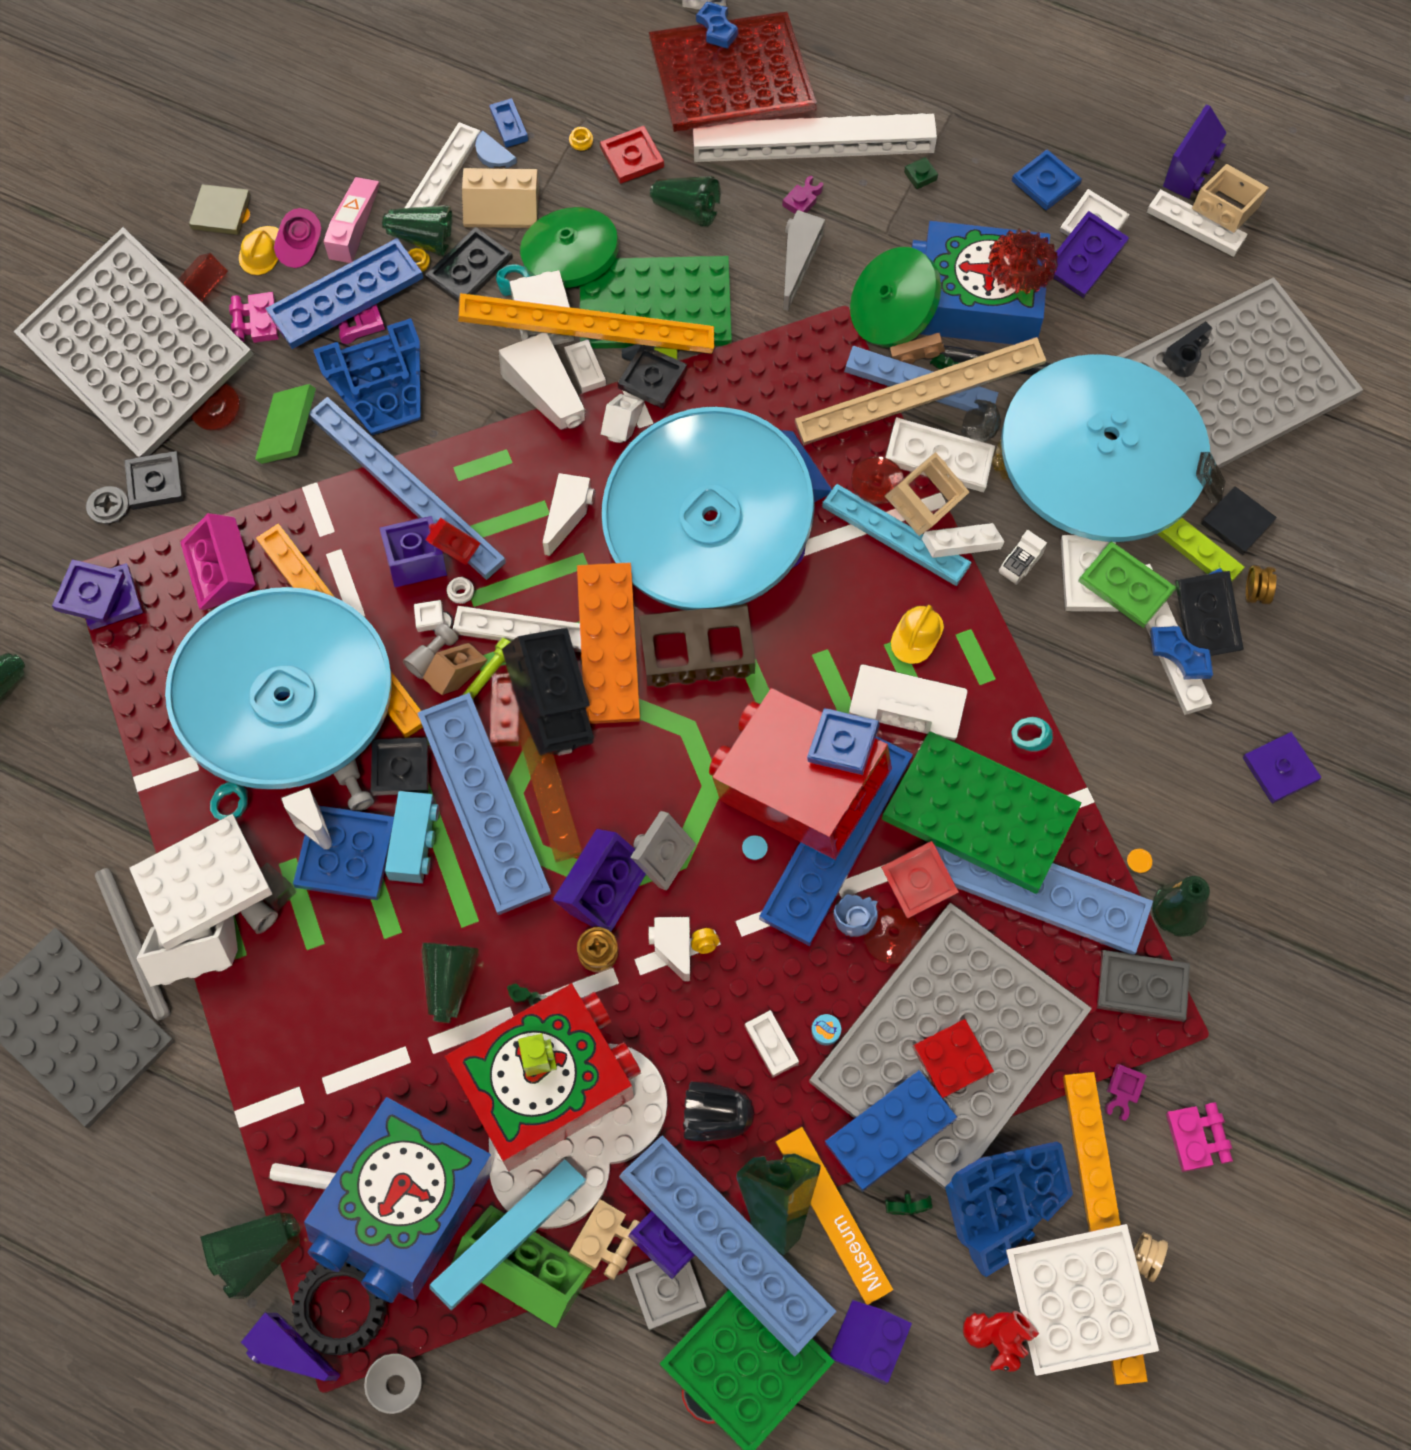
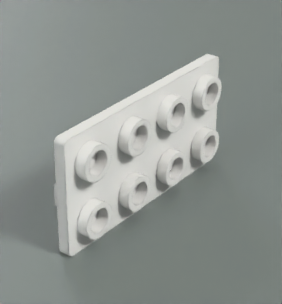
M861 665L849 714L926 734L931 731L944 738L955 740L959 730L967 689Z

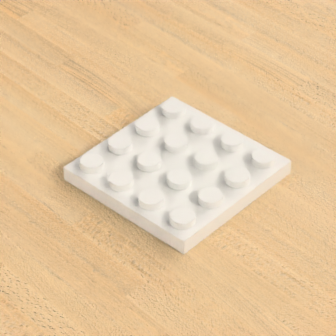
M233 814L130 867L147 911L166 951L272 895Z
M1127 1224L1006 1250L1020 1311L1039 1332L1037 1337L1032 1341H1028L1036 1376L1159 1351Z

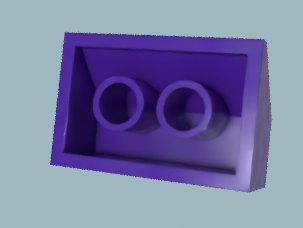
M1205 105L1174 153L1163 187L1188 199L1194 190L1197 192L1200 190L1205 180L1204 174H1210L1216 163L1214 158H1220L1226 147L1223 141L1227 132L1211 106Z
M596 829L554 896L553 901L570 915L591 927H601L611 932L646 875L631 859L635 848L616 832Z

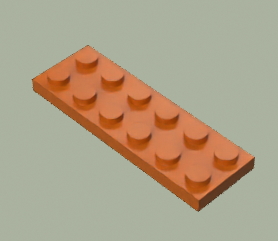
M631 563L577 565L582 676L590 704L586 708L590 724L640 721Z

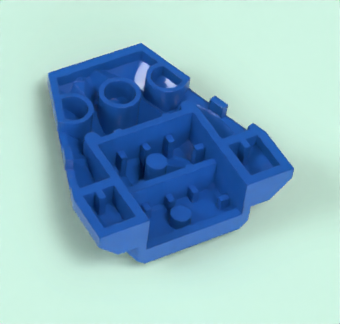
M411 318L387 326L389 335L342 350L338 342L313 350L323 377L330 383L371 435L421 419L420 341Z
M1057 1141L979 1158L956 1172L951 1179L952 1181L945 1187L957 1237L964 1246L969 1248L971 1259L985 1277L1007 1265L1009 1259L1006 1250L1015 1248L1023 1239L1029 1242L1035 1236L1031 1230L1041 1219L1049 1221L1073 1195L1063 1147Z

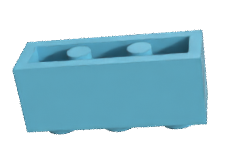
M398 792L385 868L389 880L423 883L424 874H429L430 858L427 857L428 848H433L435 832L431 831L433 821L438 820L439 805L435 803L432 794Z

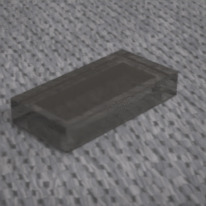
M1201 452L1196 476L1211 503H1219L1222 500L1226 481L1210 452Z

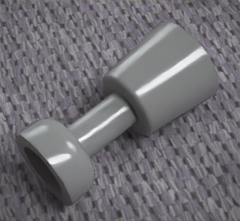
M440 623L435 628V635L437 637L427 647L421 645L403 660L405 667L420 679H423L435 653L444 644L451 646L458 640L455 632L444 623Z
M355 759L333 773L340 785H347L352 797L348 801V806L351 811H363L374 803L371 794L366 791L362 792L357 779L360 777V773Z
M259 901L241 912L257 934L271 927L278 916V913L263 901Z

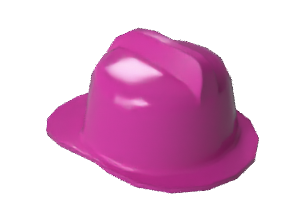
M303 208L292 209L282 219L275 239L274 250L279 261L287 267L297 268L304 266L314 254L321 233V225L313 212Z

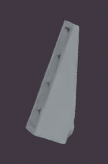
M797 210L793 219L790 218L785 229V233H788L783 310L786 311L789 310L824 235L825 219Z

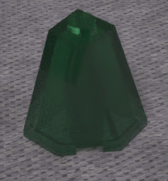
M784 1154L782 1160L766 1161L765 1156L753 1157L737 1172L736 1178L753 1227L777 1252L785 1255L801 1238L821 1165L797 1154Z
M282 1212L200 1237L207 1267L213 1276L219 1274L221 1279L224 1280L227 1285H224L223 1290L228 1298L231 1299L249 1297L301 1244L299 1239L300 1226L293 1214Z

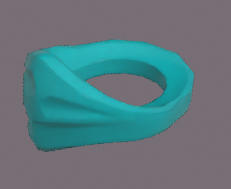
M512 264L498 271L496 281L503 296L512 295L510 281L505 279L508 273L517 272L523 275V277H530L523 266Z
M1036 717L1021 719L1014 725L1011 731L1013 743L1017 747L1028 751L1046 749L1053 740V732L1048 723ZM1025 725H1036L1042 729L1040 738H1035L1033 741H1022L1018 737L1019 729Z
M232 782L222 784L215 791L210 801V811L214 818L222 820L229 816L222 815L219 812L218 804L225 795H230L233 792L239 796L240 800L237 809L232 814L235 819L240 817L248 805L247 789Z

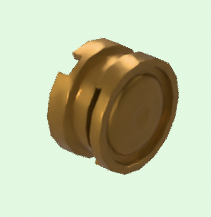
M1255 565L1250 567L1245 590L1247 602L1256 603V601H1261L1262 604H1271L1277 581V575L1272 574V572L1276 571L1274 567H1266L1265 569Z
M601 927L588 929L580 936L577 942L580 962L586 969L592 972L609 970L618 958V945L615 936L609 930Z

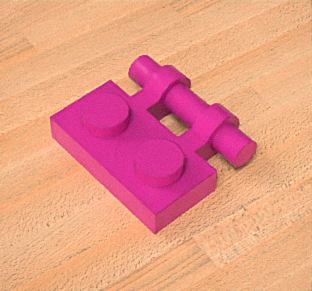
M273 292L248 295L249 304H242L240 296L235 295L231 297V304L229 305V312L233 318L231 331L242 342L245 341V335H251L254 343L279 339L278 328L266 311L267 307L275 303ZM250 316V323H244L243 317Z
M1216 1102L1205 1105L1207 1117L1200 1118L1197 1106L1166 1113L1182 1172L1213 1166L1211 1154L1216 1153L1219 1154L1221 1164L1233 1162L1230 1152L1233 1148L1231 1141L1226 1139L1222 1125L1225 1123L1222 1113H1219ZM1211 1127L1215 1143L1207 1144L1203 1128Z

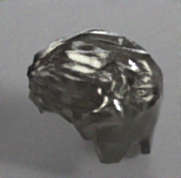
M975 400L974 403L978 404L979 407L970 409L966 413L961 433L964 437L986 442L994 438L1000 429L1001 418L999 410L994 402Z

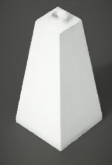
M547 333L538 334L499 350L500 370L503 379L559 429L574 428L584 421V407Z

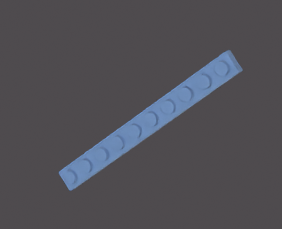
M328 397L310 411L309 417L418 518L432 516L433 522L437 523L441 517L478 540L481 544L468 563L486 580L506 563L505 558Z

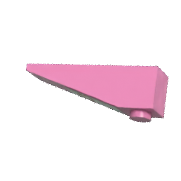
M355 177L334 214L324 239V245L330 260L346 263L354 261L380 185L379 181Z

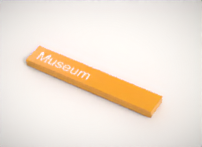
M803 1127L776 1141L775 1143L864 1303L869 1305L893 1291L892 1286Z

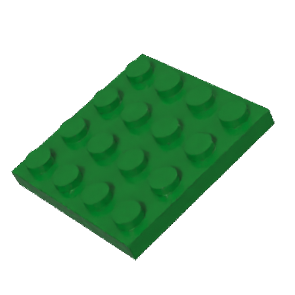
M728 1290L659 1363V1366L741 1450H756L835 1361L813 1339L794 1357L749 1309Z

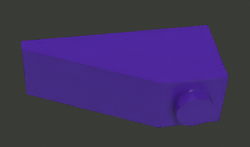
M265 1312L241 1341L248 1349L246 1352L248 1357L258 1364H266L323 1381H334L341 1376L278 1313Z

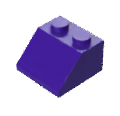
M432 516L379 528L394 587L447 575L442 551L426 541L430 534L429 524L434 523Z
M852 1300L829 1356L835 1362L886 1385L889 1382L912 1323L885 1310Z

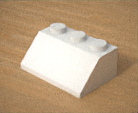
M231 916L167 951L163 947L155 927H151L136 958L150 987L159 984L168 985L186 977L195 978L213 970L223 971L232 966L238 950L234 917Z

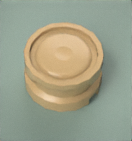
M1143 1232L1136 1244L1134 1253L1140 1274L1148 1278V1281L1154 1282L1162 1268L1168 1242L1165 1240L1158 1242L1152 1239L1150 1234Z

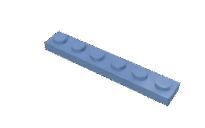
M853 346L844 372L891 387L932 373L933 371ZM978 386L936 400V402L990 419L998 392Z

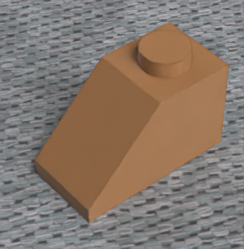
M469 643L453 647L435 654L423 679L431 685L433 690L443 695L458 690L485 665L488 659Z

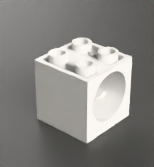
M559 271L544 272L541 275L527 278L522 277L510 281L512 300L570 307ZM519 329L522 341L544 333ZM547 333L553 345L574 341V336Z

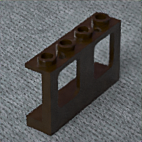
M747 604L639 616L647 686L660 688L670 683L692 684L697 680L719 681L723 677L746 678L750 674H755L756 662ZM737 627L740 631L743 657L739 660L713 662L710 657L708 631L711 629ZM683 633L686 637L689 663L679 667L658 668L655 659L654 637Z

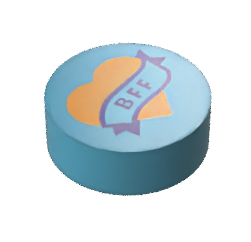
M820 1015L813 1022L812 1036L821 1045L834 1044L841 1034L840 1022L832 1015Z

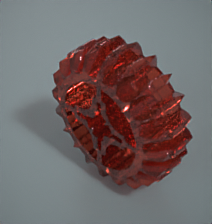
M1018 228L1016 233L1009 230L1006 236L1000 235L998 241H995L992 245L988 257V267L992 271V279H997L998 286L1005 284L1006 291L1013 288L1016 295L1020 290H1024L1027 295L1030 289L1037 293L1040 287L1045 288L1048 282L1054 278L1058 267V252L1054 251V244H1048V237L1040 238V231L1032 234L1030 228L1026 232H1022ZM1004 257L1008 258V262L1010 263L1009 265L1006 263ZM1036 258L1040 260L1042 266L1038 264V260Z

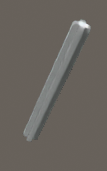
M108 868L99 870L95 873V878L150 1010L157 1021L163 1020L170 1016V1010L159 985L150 987L136 959L142 944L119 889Z

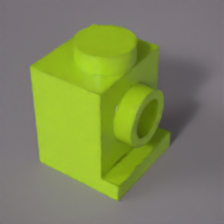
M542 1033L518 1039L523 1067L527 1077L557 1070L551 1039L544 1040Z

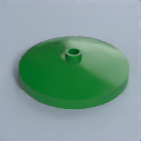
M583 207L564 208L543 216L526 231L520 245V256L529 276L559 271L564 288L575 287L598 278L610 268L619 251V238L613 222L603 213Z
M896 247L874 258L860 274L851 296L850 315L853 326L858 334L871 344L883 348L907 343L917 337L933 318L941 296V278L935 263L927 255L911 247Z

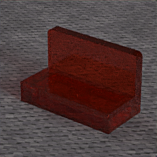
M211 253L199 255L178 280L197 299L202 301L228 270Z

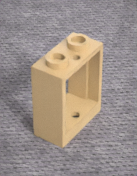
M1226 164L1200 189L1192 209L1235 233L1260 207L1269 187ZM1220 191L1245 205V207L1241 210L1215 194Z
M935 452L887 493L885 497L920 536L960 502L969 491L947 466L946 462ZM923 471L948 500L934 514L931 513L908 485Z

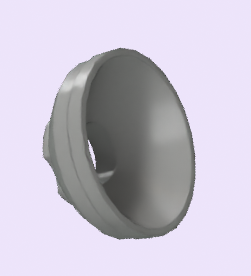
M400 1354L385 1355L377 1359L369 1368L365 1377V1394L368 1401L377 1410L387 1414L401 1413L409 1409L420 1395L422 1388L420 1370L406 1356ZM395 1375L401 1376L405 1381L404 1390L397 1395L389 1393L387 1389L388 1380Z

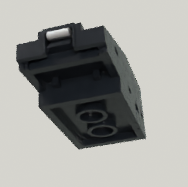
M568 628L518 636L502 648L517 704L540 756L547 754L559 756L569 754L577 748L591 745L594 739L586 708L590 704L575 652L572 649L573 645Z

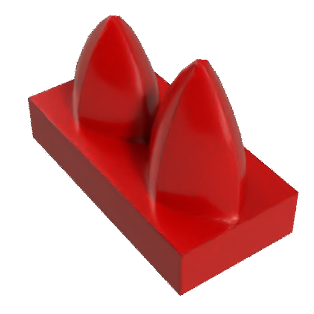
M441 517L437 523L429 524L430 534L426 541L467 565L481 543Z

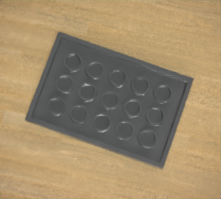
M56 928L44 937L0 980V1044L87 1129L175 1042Z

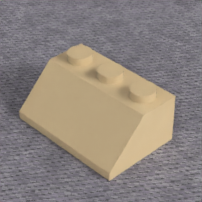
M464 168L462 183L464 227L530 228L538 220L539 180L537 169Z

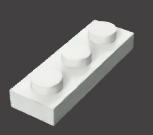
M993 523L925 531L922 537V541L932 558L998 550L1004 544L1003 538Z

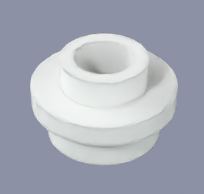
M457 577L449 583L447 594L450 600L455 603H466L473 597L474 587L468 579ZM459 589L465 590L462 594L456 593Z

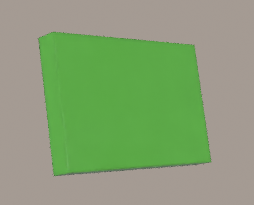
M307 384L274 393L255 460L263 464L298 455L316 391L315 387Z
M1112 541L1078 581L1142 628H1145L1176 590V586Z

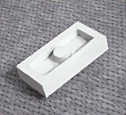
M589 340L564 347L565 354L582 393L606 386V379Z
M771 1010L745 1023V1028L772 1077L799 1064V1060Z

